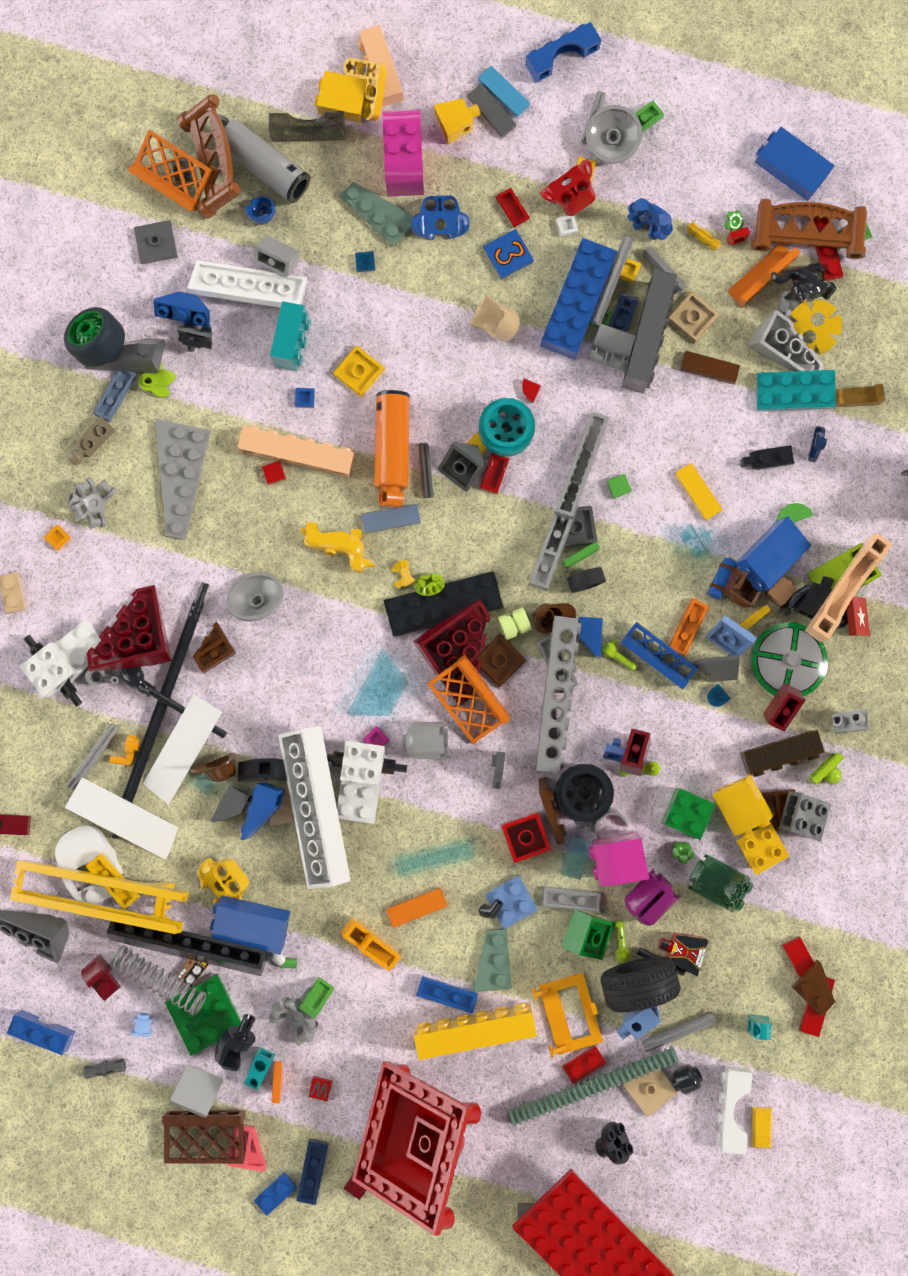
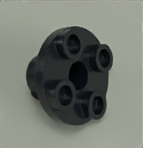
M610 1122L603 1126L601 1138H598L595 1142L598 1155L602 1158L608 1157L616 1165L626 1163L634 1150L629 1142L624 1125L622 1123Z

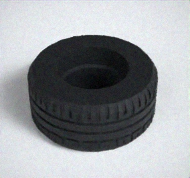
M649 957L619 964L603 972L600 979L606 1005L614 1012H634L653 1008L675 999L681 990L675 964L668 957Z

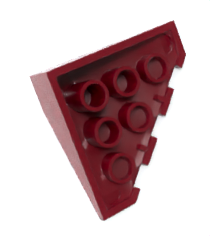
M155 585L136 589L132 594L134 598L129 605H123L115 615L117 618L116 622L112 627L107 626L99 636L101 641L95 649L91 647L86 654L90 672L153 666L172 661Z
M479 599L415 639L413 643L436 676L457 662L463 655H466L479 673L482 661H478L477 657L480 655V650L484 649L487 636L484 634L486 622L489 623L491 615ZM458 667L451 671L450 678L461 680L462 672ZM440 680L446 688L447 681ZM449 681L448 691L459 693L461 683ZM463 684L462 694L473 695L474 688L472 685ZM451 695L455 702L458 703L459 696ZM461 697L459 706L464 704L470 698Z

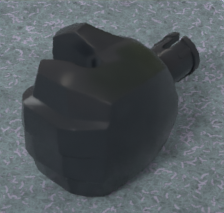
M244 1014L240 1026H231L221 1034L215 1048V1060L223 1069L238 1071L240 1068L241 1052L247 1051L256 1039L255 1035L250 1031L256 1020L254 1016L250 1015L247 1019L248 1014Z

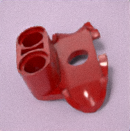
M589 159L583 160L579 165L572 167L568 172L540 191V195L546 201L560 204L567 216L576 215L596 199V194L590 181L592 165ZM571 179L568 185H562L563 181Z

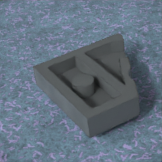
M496 751V755H492L491 766L495 767L492 788L500 789L506 752Z

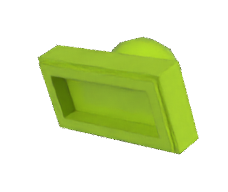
M832 753L807 777L808 781L816 785L822 779L830 785L839 783L842 773L836 766L844 759V756L841 753Z

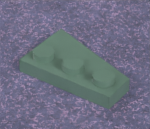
M507 928L487 930L473 992L512 989Z

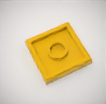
M355 345L332 374L360 397H363L384 372L385 367Z

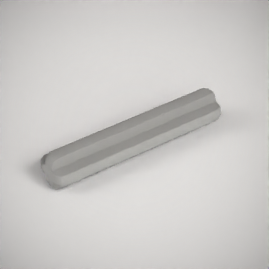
M598 91L596 93L581 142L587 145L586 128L588 122L603 107L606 98L605 92Z
M652 247L644 251L643 255L656 269L676 274ZM677 275L676 282H679L677 292L680 293L686 288V284Z

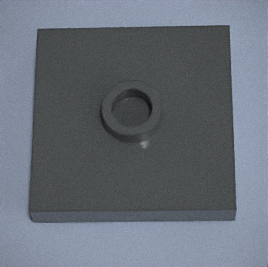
M170 220L134 227L141 265L178 258Z

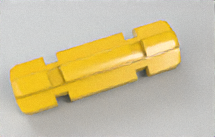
M692 222L688 226L687 232L691 235L694 234L695 238L706 246L707 244L710 245L709 248L716 251L721 241L716 237L712 238L713 235L703 228H698L699 225Z

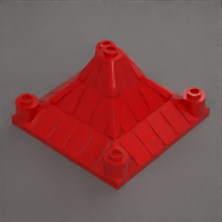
M383 1061L352 1181L434 1236L440 1235L441 1230L451 1229L455 1223V1216L453 1210L446 1206L458 1158L465 1145L464 1133L466 1126L477 1124L480 1121V1106L475 1102H460L419 1078L411 1075L409 1067L405 1064H393L389 1061Z

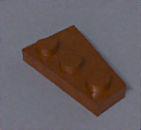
M545 776L538 779L539 794L556 843L559 845L565 843L564 835H567L564 824H560V811L558 806L555 807L554 794L552 789H549Z

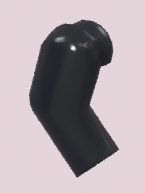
M495 899L491 906L481 905L478 909L479 915L483 918H494L503 906V902Z

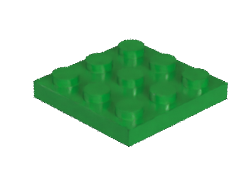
M219 974L188 989L185 996L181 999L180 1007L186 1003L191 991L197 987L194 996L187 1004L186 1010H189L201 991L206 992V999L194 1016L190 1015L189 1012H185V1006L179 1008L178 1003L172 1004L171 999L164 1002L190 1056L218 1042L221 1034L227 1028L240 1026V1016ZM181 993L173 998V1003L179 1000ZM203 1010H206L210 1016L189 1032L185 1025Z

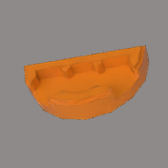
M275 1061L273 1067L272 1103H280L283 1089V1062Z

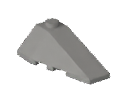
M773 310L755 329L747 345L761 356L791 371L822 370L824 367L812 348H808L801 333L798 334L794 329L793 322L778 310Z

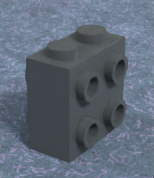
M789 791L779 829L821 841L831 803L803 793Z

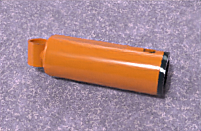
M384 390L376 393L375 488L380 490L378 494L379 504L394 508H400L403 505L404 493L402 490L408 488L410 394L399 390Z

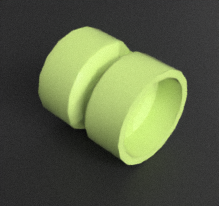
M523 607L512 611V615L504 614L497 617L506 640L516 637L518 632L524 634L532 630Z

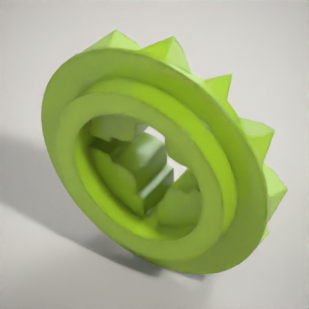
M435 572L432 574L427 573L425 576L420 575V579L415 580V591L423 596H431L439 593L444 588L445 581L441 574L437 575Z

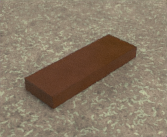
M685 351L680 370L735 384L740 365Z

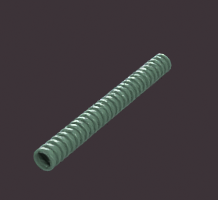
M672 1046L668 1050L664 1048V1051L661 1052L659 1050L657 1054L652 1053L650 1057L646 1055L647 1058L641 1057V1060L638 1061L636 1059L634 1063L629 1062V1065L623 1064L624 1067L618 1066V1069L615 1070L613 1068L611 1072L606 1071V1074L600 1073V1076L595 1075L593 1079L590 1077L588 1081L584 1079L582 1083L572 1084L570 1088L566 1086V1089L563 1090L561 1088L559 1092L554 1091V1094L548 1093V1096L543 1095L541 1099L538 1097L536 1101L531 1100V1103L525 1102V1105L520 1104L518 1108L515 1106L513 1110L510 1108L508 1109L510 1122L516 1127L518 1123L521 1125L523 1121L528 1122V1119L534 1120V1117L539 1118L541 1114L544 1116L546 1112L551 1113V1110L557 1111V1108L562 1109L564 1105L567 1107L569 1103L574 1104V1101L580 1102V1099L583 1098L585 1100L587 1096L591 1098L592 1094L596 1096L598 1092L603 1093L605 1089L609 1091V1088L612 1087L614 1089L616 1085L619 1087L621 1083L626 1084V1081L632 1082V1079L635 1078L637 1080L639 1076L642 1078L644 1074L650 1075L649 1072L655 1073V1070L658 1069L660 1071L662 1067L667 1068V1065L673 1066L672 1063L678 1064L679 1059L675 1049Z

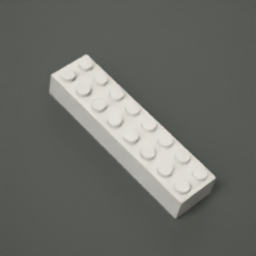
M321 726L279 734L307 889L332 887L349 882L351 880Z

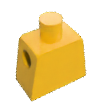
M460 98L434 105V115L448 144L473 130V118L480 116L477 104L467 108L464 99Z

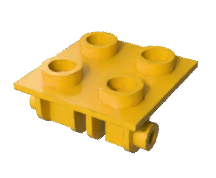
M771 822L766 827L757 828L736 840L748 861L747 865L754 871L755 875L760 874L790 856Z

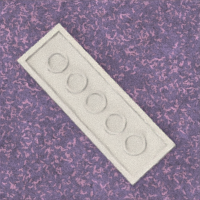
M197 260L188 285V293L281 308L282 301L302 304L307 277L295 275L284 277L276 272Z

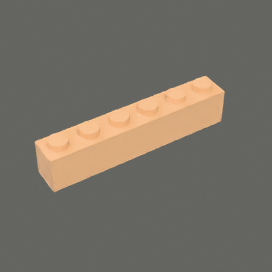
M249 425V427L243 426L238 444V449L242 453L276 461L280 460V462L350 478L355 454L350 448L341 447V449L334 448L332 444L324 442L321 445L308 438L300 440L291 434H286V436L279 435L274 430H267L266 432L253 425Z

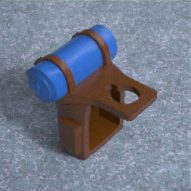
M724 558L712 583L709 585L707 594L714 599H721L724 595L731 598L734 604L742 608L753 607L760 592L753 588L751 582L746 577L748 572L740 571L735 564L736 561L732 558Z

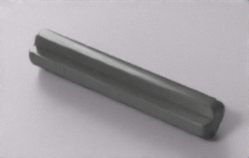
M419 443L423 497L433 498L429 444Z

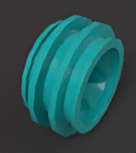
M500 398L492 401L483 409L479 418V436L482 444L491 453L498 456L512 457L522 453L530 445L534 437L535 419L532 411L517 399ZM505 413L506 416L504 418L499 417V414ZM516 415L520 419L518 421L513 420V416ZM490 422H495V423H496V427H495V428H491V427L489 426V423H490ZM508 426L510 432L505 433L502 427ZM523 428L524 433L518 434L517 429ZM498 435L500 441L494 438V436Z

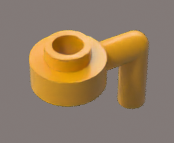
M128 734L125 743L126 757L111 755L109 763L133 765L134 753L139 751L140 740L137 735Z

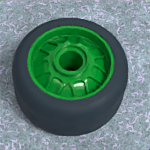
M101 307L88 308L78 313L69 322L64 333V344L68 352L82 365L92 368L103 366L112 361L121 351L125 341V332L120 322L108 310Z

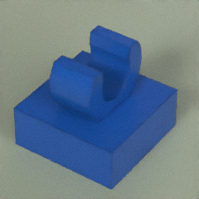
M614 738L612 745H606L603 758L622 762L625 748L620 747V739Z

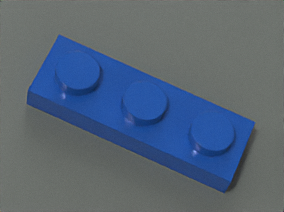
M422 975L416 996L473 1014L478 993Z

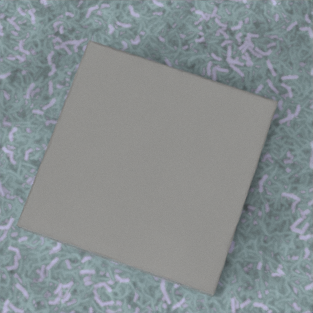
M187 1064L169 1103L207 1118L224 1079Z

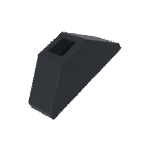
M262 758L238 762V782L287 781L283 759Z

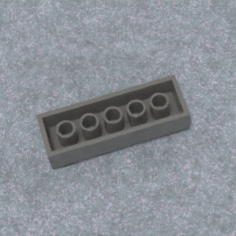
M655 269L653 272L621 388L644 393L645 389H649L650 384L653 382L655 375L653 371L660 356L658 352L664 341L663 334L669 322L668 315L674 303L672 299L679 282H676L677 274Z

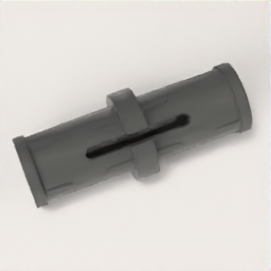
M125 1058L108 1062L104 1060L98 1064L84 1066L85 1079L97 1076L107 1077L109 1074L125 1072Z

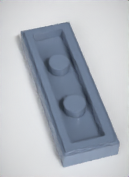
M117 371L95 407L93 414L102 417L110 423L138 374L135 372Z
M417 504L361 514L365 534L421 523Z

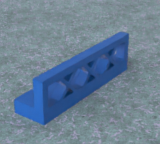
M637 621L621 641V644L681 689L686 687L688 680L698 669L696 665ZM636 628L643 632V640H636L631 636ZM647 642H657L660 651L652 652L649 650ZM663 654H673L675 662H665ZM678 665H687L692 670L685 677L679 672Z

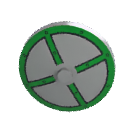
M792 622L776 624L763 631L754 642L750 653L751 671L756 682L767 693L775 696L783 683H786L800 690L802 695L806 696L813 692L823 681L828 667L827 651L823 642H819L805 632L806 626Z

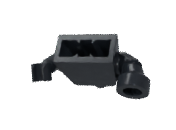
M823 576L820 584L814 582L810 585H804L793 593L787 604L780 606L779 613L783 609H788L789 612L785 617H789L791 615V608H794V612L813 619L831 593L834 580ZM845 610L836 629L843 628L848 624L847 610Z

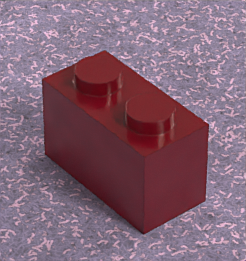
M783 683L763 715L769 725L785 732L806 700L800 690Z
M631 728L621 763L622 772L637 776L642 775L651 743V733Z

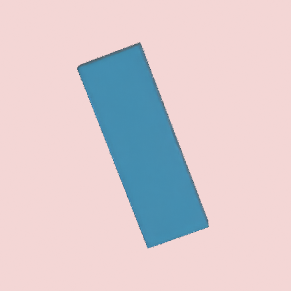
M492 66L478 77V81L516 118L530 106V102Z

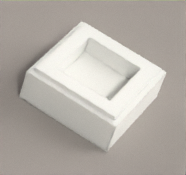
M575 216L556 218L560 238L578 234Z

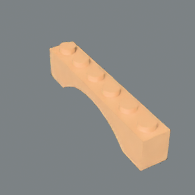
M877 533L866 539L805 632L819 642L826 641L831 637L850 601L870 573L882 561L893 545Z

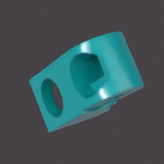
M748 1014L747 1032L756 1039L771 1040L772 1022L769 1021L768 1016Z
M260 1047L249 1068L244 1085L258 1091L276 1054Z

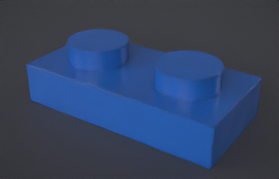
M284 1171L254 1199V1202L267 1216L297 1189V1185Z

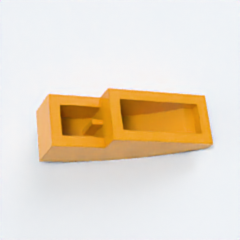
M353 916L341 931L343 938L355 945L359 951L389 972L402 957L395 949Z

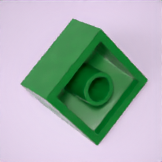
M574 909L562 947L580 956L602 960L615 923Z

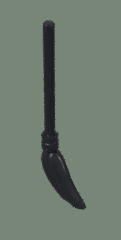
M141 667L119 669L122 680L129 687L138 689L139 692L147 695V697L152 696L183 714L186 707L157 691L155 686L144 680V673ZM216 725L211 731L221 738H225L227 735L226 731Z

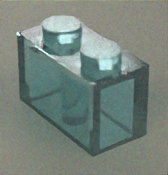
M570 835L560 870L562 875L581 880L591 845L590 840Z

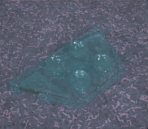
M382 649L347 714L390 716L408 682L385 649Z

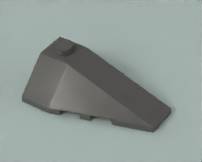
M145 338L126 342L123 344L119 354L109 363L100 367L92 368L85 366V368L159 373L166 341L165 339Z
M0 910L1 932L8 936L15 934L21 941L20 944L25 947L30 943L38 948L36 954L55 963L60 961L69 936L67 921L61 917L57 918L48 914Z

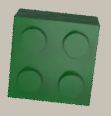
M676 788L661 823L701 840L716 804L681 788Z

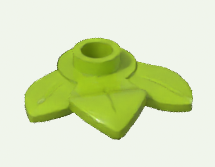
M161 362L159 373L142 374L139 377L138 384L142 390L152 392L156 397L170 396L167 386L173 383L176 375L170 370L162 369ZM149 379L152 383L146 384L145 380Z

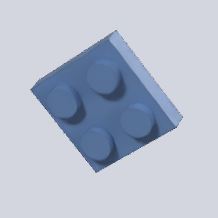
M725 615L705 636V638L731 656H741L757 639L751 632L745 630Z
M519 875L485 894L490 904L495 899L503 902V906L496 915L504 929L538 911Z

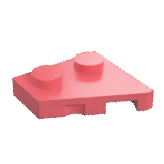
M244 1124L243 1164H227V1166L265 1172L266 1163L255 1126ZM234 1126L233 1139L239 1135V1126ZM232 1145L229 1155L232 1158H239L238 1149Z

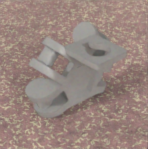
M89 477L86 479V482L82 484L79 482L75 484L76 488L71 489L66 507L74 511L76 521L87 517L90 529L95 528V526L104 528L107 525L106 517L103 514L107 500L117 489L115 487L111 488L105 479L95 486V483ZM103 490L106 494L102 496L98 492Z
M308 987L300 998H293L291 1000L289 997H283L280 1002H276L271 1006L272 1013L269 1016V1021L274 1024L284 1021L289 1022L294 1027V1041L297 1045L313 1041L314 1033L319 1029L318 1022L315 1021L316 1018H312L298 1008L311 987Z

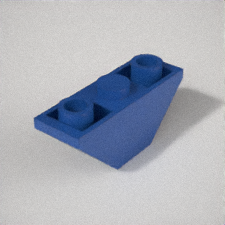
M178 291L153 300L154 316L210 328V310L197 295Z

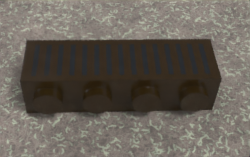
M811 730L742 751L740 755L746 774H753V777L764 775V771L771 769L773 772L783 769L782 765L788 763L790 766L802 763L801 759L808 758V760L820 758L819 754L825 751L818 730Z

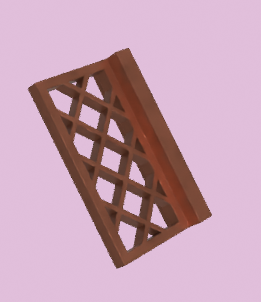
M210 1110L207 1118L190 1111H167L162 1116V1124H164V1164H243L245 1110ZM170 1126H176L182 1132L177 1139L170 1134ZM191 1126H196L202 1132L196 1139L187 1132ZM210 1126H216L221 1132L216 1139L207 1132ZM230 1126H239V1135L235 1139L226 1131ZM183 1134L192 1142L186 1150L177 1142ZM203 1134L211 1142L206 1149L197 1142ZM222 1134L231 1142L225 1150L216 1142ZM173 1145L182 1153L178 1158H170V1148ZM192 1145L201 1152L198 1158H193L187 1152ZM212 1145L221 1152L217 1158H212L206 1152ZM234 1145L239 1151V1158H232L226 1151Z

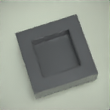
M179 159L182 170L190 168L188 159ZM172 161L173 172H177L176 161ZM191 171L183 173L185 180L193 179ZM179 174L174 176L175 181L181 180Z

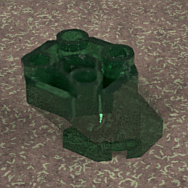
M706 854L703 856L707 858L705 861L699 860L690 876V881L693 882V885H689L688 889L732 913L735 910L740 911L744 906L743 900L746 894H749L753 888L750 877Z

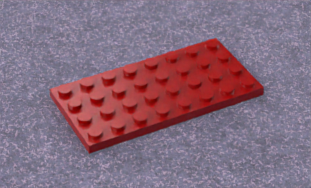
M572 1168L512 1225L513 1230L559 1276H675L660 1258Z

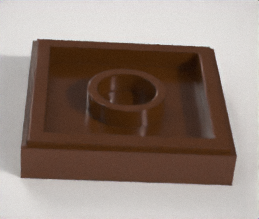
M501 634L480 652V655L477 657L478 661H482L480 668L499 687L527 661Z

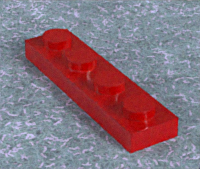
M815 217L813 219L819 233L829 223L827 218L820 219ZM815 246L819 263L824 267V271L821 272L823 281L841 279L843 272L837 248Z

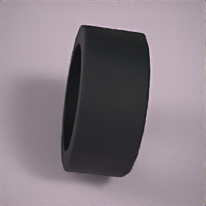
M596 567L576 573L568 577L567 581L571 593H576L601 585L606 582L602 567Z

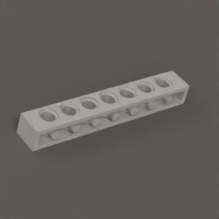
M554 616L536 757V771L560 773V769L564 768L565 758L561 756L562 749L566 750L567 738H564L565 730L568 731L569 719H566L567 711H571L572 700H569V692H573L574 681L571 680V675L576 671V661H573L574 653H578L579 642H576V634H580L581 623H578L577 618ZM564 631H568L571 635L568 642H563L560 638L561 633ZM565 650L568 652V659L566 661L558 659L560 651ZM564 670L566 672L565 679L557 680L556 672ZM557 689H561L564 692L563 697L559 700L553 697V693ZM558 708L561 710V716L554 719L551 717V712L553 709ZM551 728L559 730L557 737L552 738L549 736L548 733ZM550 747H554L557 750L553 757L546 755V751Z

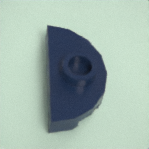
M815 427L808 461L815 463L821 449L824 450L826 446L825 427Z

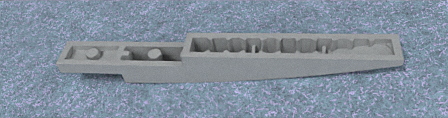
M591 412L557 503L554 517L529 582L531 586L548 591L609 420L607 416Z

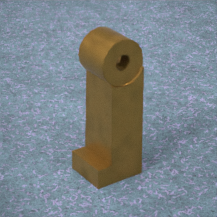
M883 383L875 384L874 386L836 389V407L880 405L885 401Z

